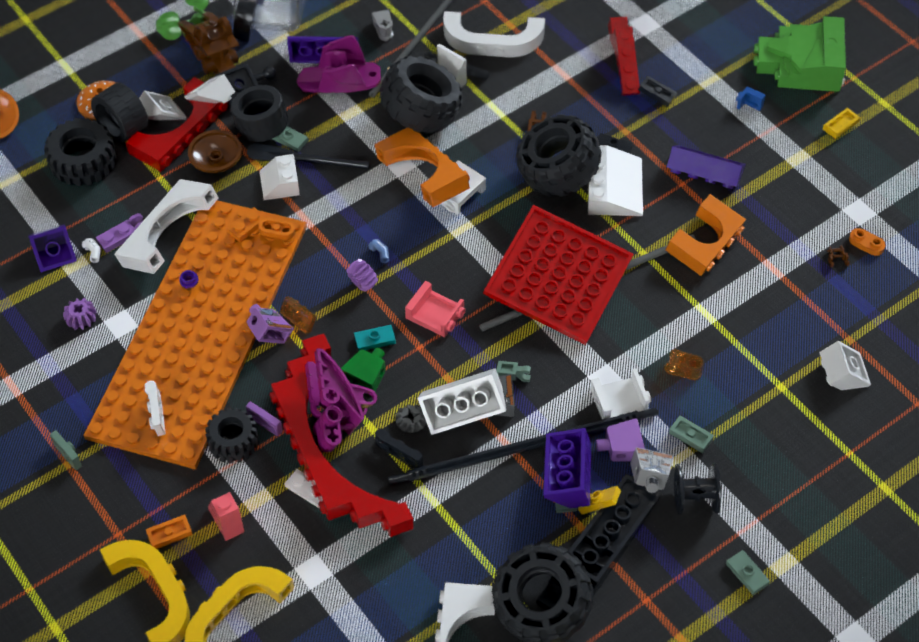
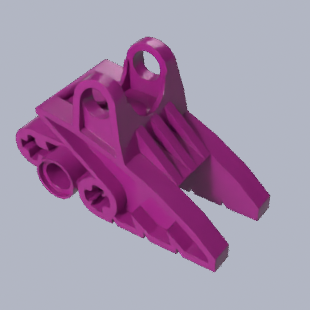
M316 349L314 352L316 364L314 362H307L305 364L309 403H311V414L318 419L313 425V432L317 436L318 446L323 452L329 453L341 442L342 430L351 435L364 420L367 408L376 403L377 395L370 388L351 384L334 359L323 349ZM363 394H370L372 402L365 401ZM318 406H322L321 409L324 408L322 413L316 409Z

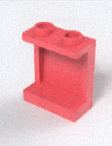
M427 281L422 284L405 307L406 319L443 337L448 332L453 331L456 321L459 318L461 319L466 311L464 300L460 299L457 303L432 291V284Z

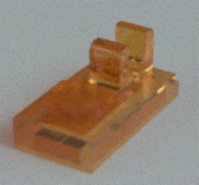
M288 296L285 297L280 313L305 334L310 333L316 316L306 309L305 306L299 304L298 300Z

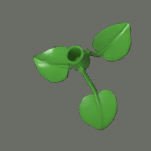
M185 0L189 6H193V9L198 12L192 16V19L186 21L193 22L194 25L204 22L202 14L206 13L203 10L207 8L209 0ZM169 11L163 13L158 18L156 29L164 38L175 40L181 36L182 31L178 26L179 15Z

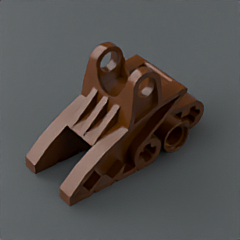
M206 12L202 14L204 20L202 23L192 25L186 20L178 22V26L199 61L201 60L202 68L206 74L214 72L216 75L234 68V64L239 62L238 55L235 49H233L239 46V43L233 36L230 22L226 16L219 19L213 13Z

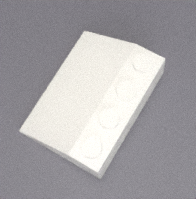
M601 145L602 155L601 163L598 166L599 169L588 183V215L643 216L642 158L610 146Z

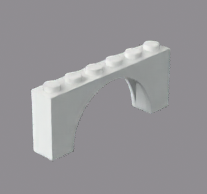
M445 582V589L440 590L439 603H443V608L438 610L437 623H441L440 630L436 629L435 642H449L457 628L473 618L495 615L492 602V586Z

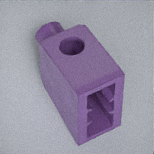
M637 418L608 426L606 428V439L596 440L597 452L609 450L611 461L631 462L636 447L645 449Z

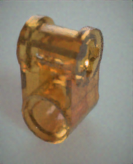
M677 349L670 351V359L664 366V370L667 373L694 381L702 377L704 362L700 356Z

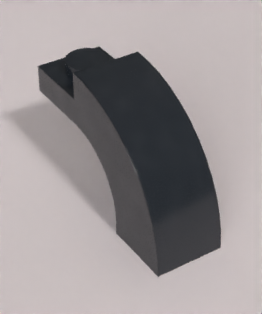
M239 0L233 26V36L235 38L245 41L250 40L259 0Z

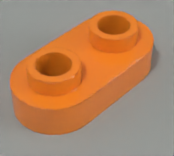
M267 217L260 220L258 224L260 234L266 237L289 240L295 235V226L290 221Z
M853 229L849 236V242L853 246L873 256H879L884 252L885 241L864 229Z

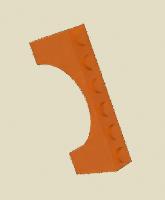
M407 127L374 144L377 158L386 166L404 160H423L437 167L434 175L421 184L423 199L432 207L470 189L468 173L465 170L463 171L456 162L451 161L437 146H433L420 132L413 131V129Z

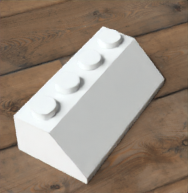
M496 368L423 391L418 397L431 435L506 412L503 388Z

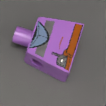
M254 304L249 309L251 315L247 320V325L259 342L285 344L294 330L291 325L273 309L261 308L258 304Z

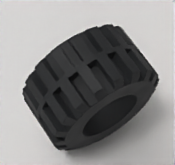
M227 408V411L224 412L223 410L218 411L219 414L212 416V420L207 422L208 427L205 429L211 454L216 459L220 458V461L224 463L226 460L229 463L237 460L238 463L242 462L241 459L243 458L248 459L249 454H253L255 452L254 448L258 446V433L253 417L248 415L245 410L240 412L239 408H235V410ZM230 432L241 433V435L235 439L223 438L226 434Z

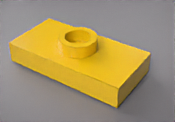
M846 108L825 123L822 129L836 139L860 121V117Z
M618 486L601 491L597 490L590 494V506L579 507L578 510L581 514H586L614 506L621 490Z

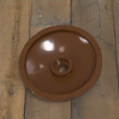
M210 130L201 133L192 140L188 147V157L191 164L196 169L207 173H219L232 168L242 155L239 139L234 134L224 130Z

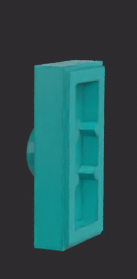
M392 325L354 333L358 352L360 350L396 344Z

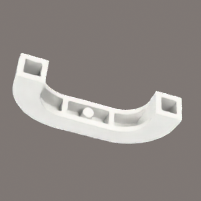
M444 11L443 22L446 41L454 49L466 54L497 57L524 56L537 49L544 38L545 18L528 17L527 27L520 34L496 35L468 32L461 26V12Z

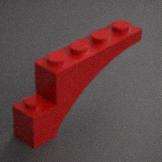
M627 16L610 18L608 23L609 38L616 56L622 96L640 94V91H638L640 85L633 28L628 26Z

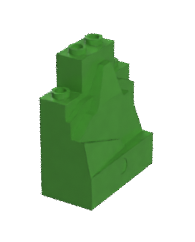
M823 16L822 22L816 24L779 26L778 33L775 32L774 37H759L758 43L754 44V54H757V56H754L753 65L756 66V73L774 74V80H777V87L840 92L846 69L844 18Z

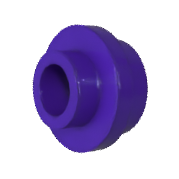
M191 270L182 272L179 278L180 285L184 288H192L199 281L198 275Z

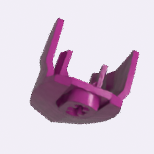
M350 35L331 41L323 46L319 65L303 68L297 78V85L303 92L347 93L377 87L381 83V68L376 63L365 61L356 38Z

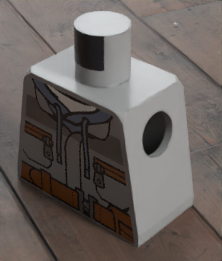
M636 447L630 462L635 483L645 486L646 490L650 493L657 492L658 489L663 490L670 474L673 455Z

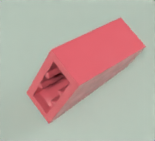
M230 492L210 502L208 509L225 541L244 533L239 507Z

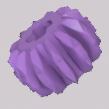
M358 259L354 261L347 269L348 277L359 290L366 292L374 287L378 281L376 273L364 260Z
M76 298L75 302L69 301V306H64L65 312H63V317L69 327H73L75 330L80 327L84 330V326L91 327V322H95L97 312L91 301H87L85 298L79 301Z

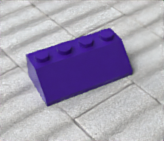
M287 36L290 63H319L323 46L343 37Z
M676 145L672 146L667 168H671L670 172L681 174V172L688 173V177L694 179L703 177L705 182L715 184L716 181L721 182L723 187L733 189V186L737 187L739 185L746 164Z
M586 428L547 433L544 498L568 508L590 506L591 442Z

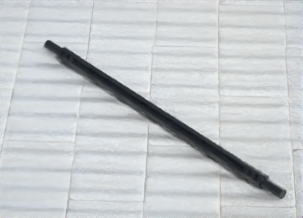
M656 407L640 412L636 410L562 431L586 428L589 435L604 431L608 426L637 418L638 422H640L641 419L658 415V410ZM546 435L407 470L406 473L387 477L388 483L393 485L408 480L412 482L421 478L546 446Z

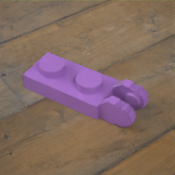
M139 213L131 216L129 220L97 236V242L107 253L124 244L143 222V216Z

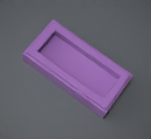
M251 401L246 405L247 414L253 417V421L276 436L283 432L280 420Z

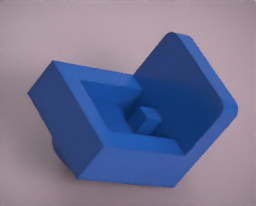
M746 87L743 92L740 91L737 95V109L740 110L746 104L760 111L764 105L765 94Z

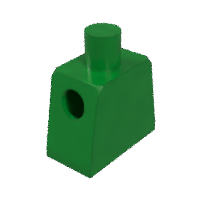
M377 347L372 353L360 350L341 370L351 384L370 388L376 392L386 370L385 361L382 359L385 353Z

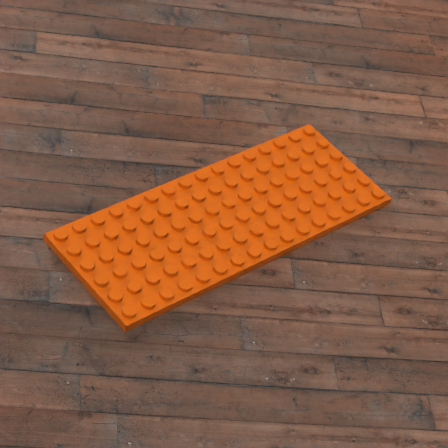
M217 200L209 210H198L84 433L85 440L196 470L208 444L205 431L206 427H208L207 422L212 420L214 414L218 415V411L224 409L256 340V337L247 325V320L251 315L249 309L254 304H258L261 308L270 309L305 233L307 222L260 211L266 217L292 222L295 226L294 237L289 240L266 237L260 234L258 228L243 241L239 242L227 232V227L245 215L251 208ZM186 270H191L198 275V284L192 288H184L180 285L179 278L182 272ZM149 380L156 382L161 394L165 435L158 436L155 429H151L149 424V418L152 416L148 411L147 401L150 400L145 393L144 387Z

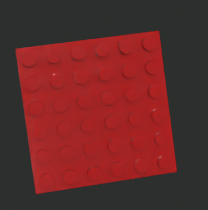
M533 205L484 289L483 294L586 345L634 254Z

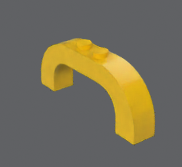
M124 540L100 549L102 557L112 575L129 567H142L151 573L169 605V613L160 625L145 632L148 641L181 642L185 637L190 622V610L184 594L186 588L181 579L176 580L175 575L177 573L171 563L167 564L162 554L156 548L142 541Z
M251 567L237 572L222 586L217 587L207 602H203L199 606L198 611L188 624L185 642H207L210 633L249 594L264 593L281 604L294 590L293 579L271 567Z

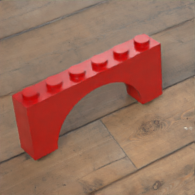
M194 77L183 87L185 96L204 82ZM187 100L193 105V111L184 124L173 131L159 135H148L137 131L126 141L128 153L162 172L177 156L181 155L195 137L203 133L222 112L226 111L229 106L228 101L222 103V101L209 103Z

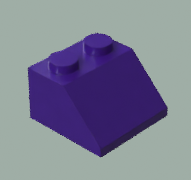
M65 224L28 235L40 272L77 261Z

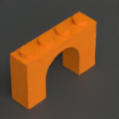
M711 194L700 205L696 216L716 231L718 241L711 244L701 243L679 229L665 249L700 276L705 271H711L715 265V259L720 260L725 253V247L730 248L735 241L734 237L736 235L739 237L745 229L743 224L746 219Z

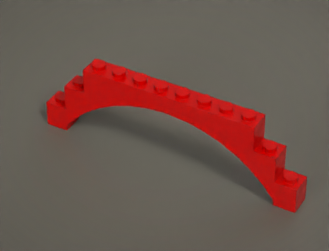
M324 333L302 340L303 348L300 349L302 357L287 362V370L285 371L287 379L271 384L272 392L269 395L272 404L276 403L277 405L276 412L279 419L283 418V428L286 435L290 434L291 436L290 443L292 449L298 452V462L300 466L304 465L305 478L307 482L311 481L313 484L311 490L315 498L318 497L320 501L318 505L321 513L326 514L328 521L350 514L352 522H356L359 529L380 522L383 530H387L390 537L412 530L414 518L406 502L397 503L389 501L355 486L329 464L317 447L307 418L309 390L305 364L307 362H314L316 364L314 354L316 349H323L331 356V347Z

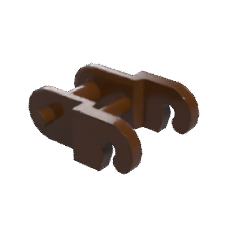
M842 245L839 248L833 249L831 246L828 247L830 267H834L833 258L841 257L845 265L849 266L848 253L844 252L845 248ZM833 252H840V255H834Z

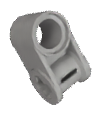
M389 10L372 12L373 25L376 28L379 39L383 41L391 40L393 38V23Z

